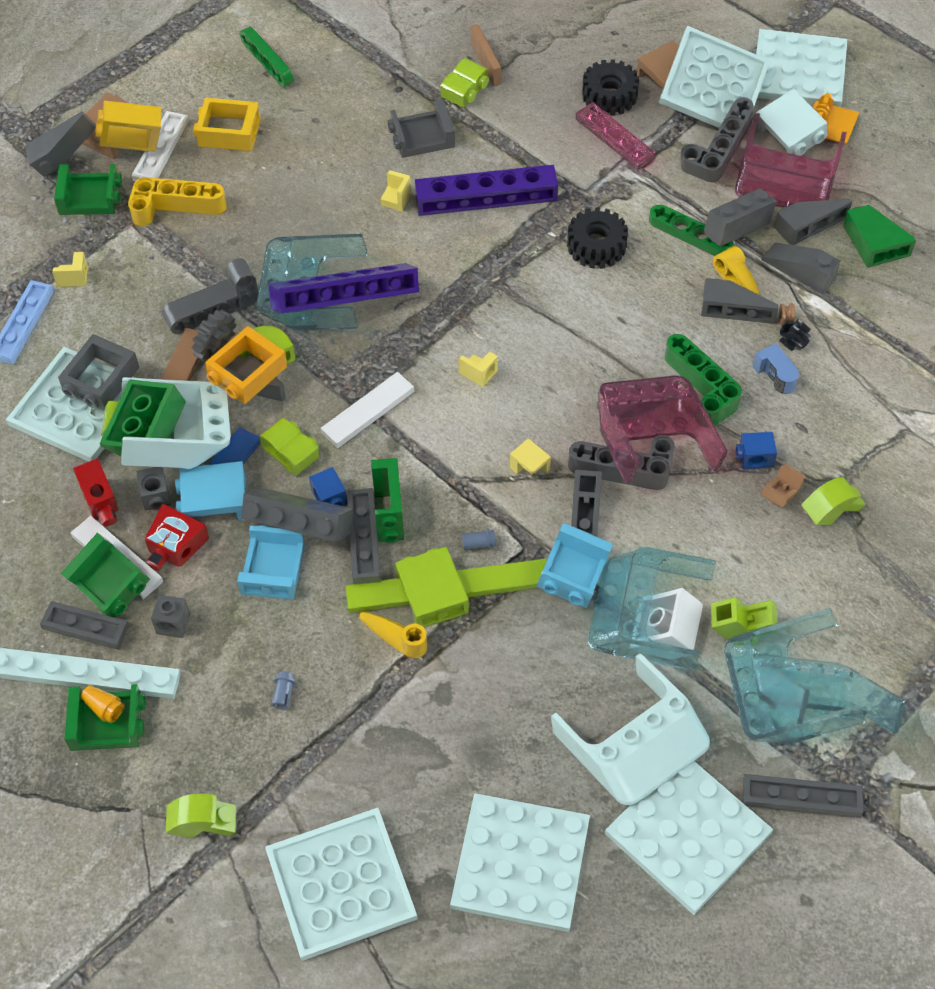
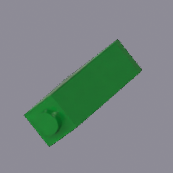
M865 205L847 210L843 227L867 268L912 255L916 239L875 208Z

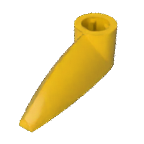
M732 246L713 257V266L724 280H730L760 295L757 283L745 265L744 253L739 247Z
M365 611L360 613L359 619L367 627L404 655L410 658H420L426 653L427 634L425 628L421 625L410 624L405 626L402 623L378 614Z

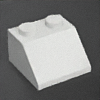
M683 588L641 598L630 646L634 649L671 657L693 652L703 604Z

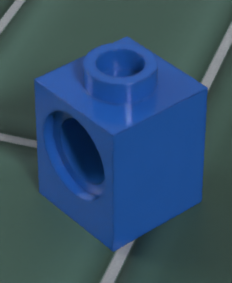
M773 432L742 433L740 444H736V458L741 460L742 469L774 468L777 450Z
M333 467L309 476L311 491L317 501L339 506L348 505L346 489Z

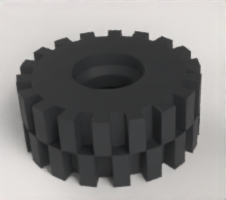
M611 59L609 63L606 60H601V64L595 62L593 63V68L589 66L586 72H584L582 99L583 102H586V106L588 108L592 107V111L595 113L598 110L601 111V115H606V112H608L610 116H615V112H619L621 115L624 114L625 109L630 111L632 105L635 106L639 89V76H637L636 70L632 71L631 65L624 66L625 62L615 63V59ZM605 88H614L617 90H606Z
M595 207V211L591 212V209L588 208L585 209V214L580 211L577 213L576 218L573 217L571 219V224L568 226V252L570 255L573 254L574 261L580 259V265L585 266L587 263L590 264L589 268L595 269V265H599L600 269L605 268V264L611 267L614 265L615 260L619 262L622 259V255L624 256L626 253L628 227L625 225L623 218L619 219L618 213L610 214V209L605 208L603 212L600 211V208ZM602 234L605 236V238L594 239L591 238L590 235Z

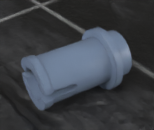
M489 528L482 532L462 533L464 550L488 547L489 550L492 546H496L494 530L489 531Z
M279 672L278 676L274 678L276 687L271 703L272 707L280 710L289 709L292 687L296 686L295 676L292 673Z

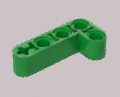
M683 334L669 336L666 343L665 361L703 395L700 401L698 421L706 427L718 425L738 410L742 387Z

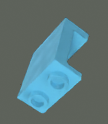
M243 461L197 466L192 469L179 468L180 479H175L177 495L181 494V501H176L177 511L189 517L236 512L238 520H243L241 519L243 494L247 492Z
M563 523L536 587L543 589L548 594L564 598L573 605L587 608L613 544Z
M267 525L250 526V543L243 572H239L237 580L240 594L294 600L305 548L304 535L281 528H272Z

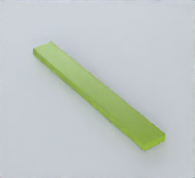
M548 558L456 571L467 597L538 588L536 585ZM400 578L381 580V582L345 585L349 613L410 605Z

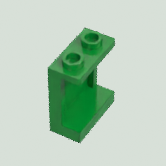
M59 164L54 196L59 215L115 214L116 204H120L118 187H122V175L117 172L115 164H110L109 173L71 174L69 164Z
M398 459L371 460L374 498L390 496L391 504L389 509L375 510L378 542L394 543L404 540Z
M98 532L61 572L68 581L75 584L92 600L103 614L114 618L125 612L131 600L143 592L150 580L143 571Z
M131 684V691L108 692L121 698V702L124 704L122 714L113 723L103 722L81 699L82 690L80 686L68 687L64 739L70 751L139 747V739L144 736L145 731L144 720L141 719V711L146 709V697L144 693L140 692L138 685Z

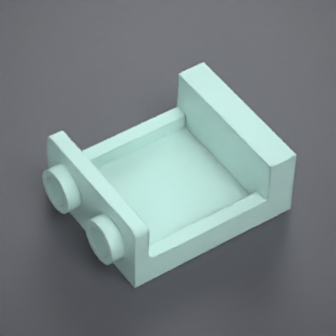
M794 88L756 112L757 127L762 132L768 130L787 150V158L789 160L803 155L806 150L815 144H820L827 137V122Z

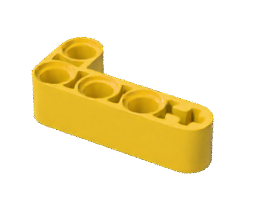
M142 177L136 180L133 185L128 206L133 223L141 227L147 226L153 221L156 210L219 215L226 210L227 203L224 189L217 183Z

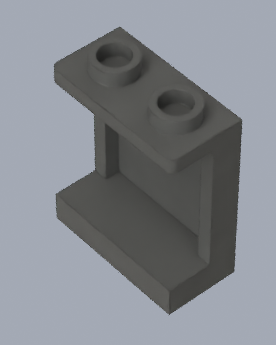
M443 99L434 101L435 111L398 118L396 111L390 110L391 119L387 120L390 133H394V147L399 149L402 158L455 147V131Z

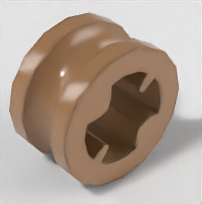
M790 303L789 306L780 304V326H783L790 320L795 322L794 304Z

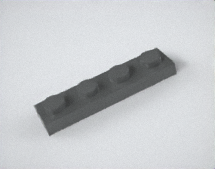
M373 488L348 490V508L354 509L350 535L353 584L381 582Z
M744 774L742 803L751 807L861 818L863 814V786Z

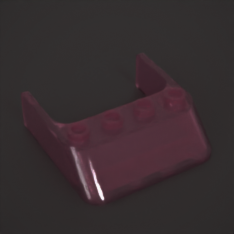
M756 113L736 180V195L741 197L761 188L777 201L775 206L781 208L788 207L796 202L829 200L847 132L842 131L836 156L832 160H817L757 146L754 140L757 134L760 113Z
M674 375L607 382L600 386L598 391L600 432L625 483L632 481L640 465L639 459L629 441L655 438L659 435H688L698 443L711 470H719L728 451L688 379Z

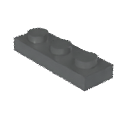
M54 601L50 602L40 623L43 630L118 650L129 628L126 620Z

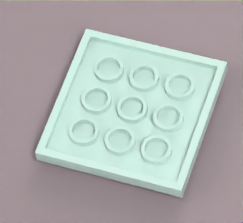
M687 26L658 103L719 128L736 99L741 97L749 98L755 106L770 60Z
M759 29L756 55L766 58L770 62L757 98L776 100L794 88L808 104L814 105L815 101H819L822 95L829 93L833 97V105L841 107L847 39Z
M63 347L6 418V422L10 427L89 462L97 459L104 450L99 444L103 437L101 432L104 410L97 407L91 408L84 401L77 398H69L62 392L58 376L78 353ZM93 360L78 380L99 389L115 368ZM121 392L118 394L114 401H120Z
M693 761L642 800L630 805L605 830V835L688 911L695 915L772 834L773 829Z
M474 793L450 909L569 932L590 815Z
M379 808L265 847L301 961L418 919Z

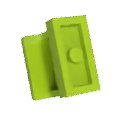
M447 547L433 548L424 554L414 557L408 556L395 563L396 576L400 578L413 611L415 624L425 628L469 613V599Z

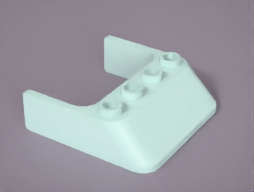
M127 377L122 379L121 396L129 379L174 384L186 401L174 428V439L123 437L122 465L192 469L230 444L231 435L227 392L220 386H214L210 382Z
M641 653L635 657L636 673L662 700L599 744L586 743L557 713L551 716L555 736L619 803L624 805H633L642 800L703 755L710 745L709 736L688 699Z

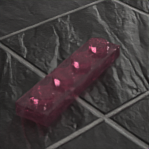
M593 102L576 112V120L637 170L655 159V151Z

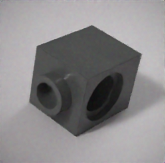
M152 467L136 471L140 497L145 511L151 509L158 510L163 504L170 506L167 479L163 467Z
M158 595L151 617L156 634L178 638L184 637L190 617L186 599Z

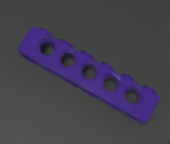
M554 164L415 179L418 216L558 201V181Z
M407 263L268 283L270 307L280 314L419 292L418 268Z

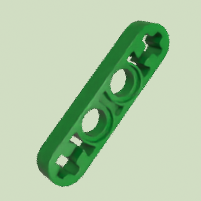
M251 26L240 31V38L244 46L281 87L294 82L289 67Z
M655 205L650 209L649 223L653 227L713 256L733 246V241L721 247L714 241L711 243V239L708 237L698 239L695 235L704 233L706 225L665 205ZM682 223L686 225V228L677 229L674 225Z

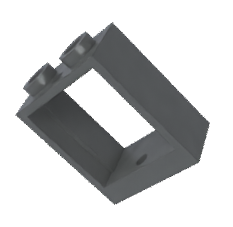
M92 334L58 376L62 392L69 398H77L84 401L91 408L97 407L105 410L108 401H114L121 392L122 379L124 377L132 378L139 369V364L135 352ZM94 358L116 366L99 389L78 380Z

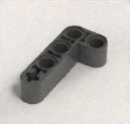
M741 97L734 101L708 149L696 144L685 145L681 149V169L685 173L707 182L718 181L752 123L753 102L746 97Z
M242 258L231 261L226 267L227 280L166 304L162 309V315L172 333L182 334L185 328L194 329L199 327L202 321H207L208 315L210 313L214 315L216 310H223L231 314L253 305L259 298L256 278L246 261Z
M656 436L651 442L649 454L578 441L574 442L569 448L568 468L574 474L575 470L602 471L601 480L660 490L668 483L675 443L669 436Z

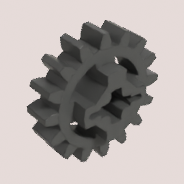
M216 310L214 315L210 313L208 320H203L196 330L198 335L193 338V341L196 342L192 346L194 350L193 355L203 362L210 359L212 355L231 341V337L235 335L233 330L237 326L234 323L236 319L223 310Z

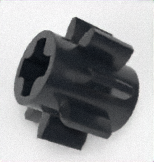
M797 319L796 322L793 320L787 321L780 329L782 338L779 341L790 351H793L795 348L801 350L807 346L811 339V336L808 334L811 328L800 319Z

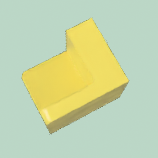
M389 170L387 173L388 186L381 197V206L403 212L411 197L410 176Z
M74 252L72 265H60L53 268L52 273L57 287L86 286L88 265L84 252Z
M490 351L483 359L476 355H472L468 359L462 355L458 359L459 373L484 387L498 371V356Z
M529 438L510 453V469L516 474L523 469H526L530 474H534L539 469L545 473L550 470L551 456Z

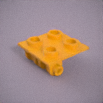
M825 93L813 105V109L827 122V137L825 139L847 145L859 112L833 105L832 95Z

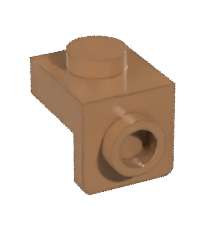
M785 463L781 466L777 476L764 486L761 494L768 498L771 503L783 508L797 497L806 476Z

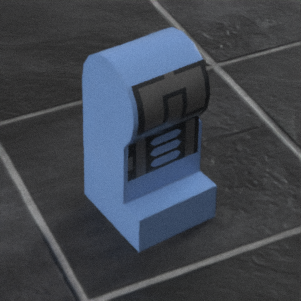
M777 343L755 354L753 368L758 374L765 371L770 379L774 381L775 389L780 393L788 394L795 390L799 371Z

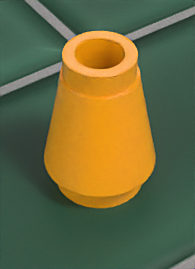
M92 685L87 686L81 694V699L103 722H115L124 710L121 698Z

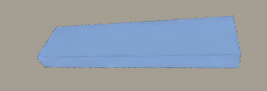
M33 280L29 282L0 333V362L12 365L15 363L55 291L53 285Z

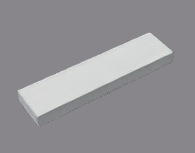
M166 111L161 120V130L156 152L144 151L132 173L133 181L142 177L159 178L189 121L188 115Z
M396 372L321 427V434L338 449L414 393V386L399 372Z
M92 516L88 517L70 532L72 537L83 547L98 532L143 571L150 580L143 592L139 594L142 599H145L163 583L162 577Z

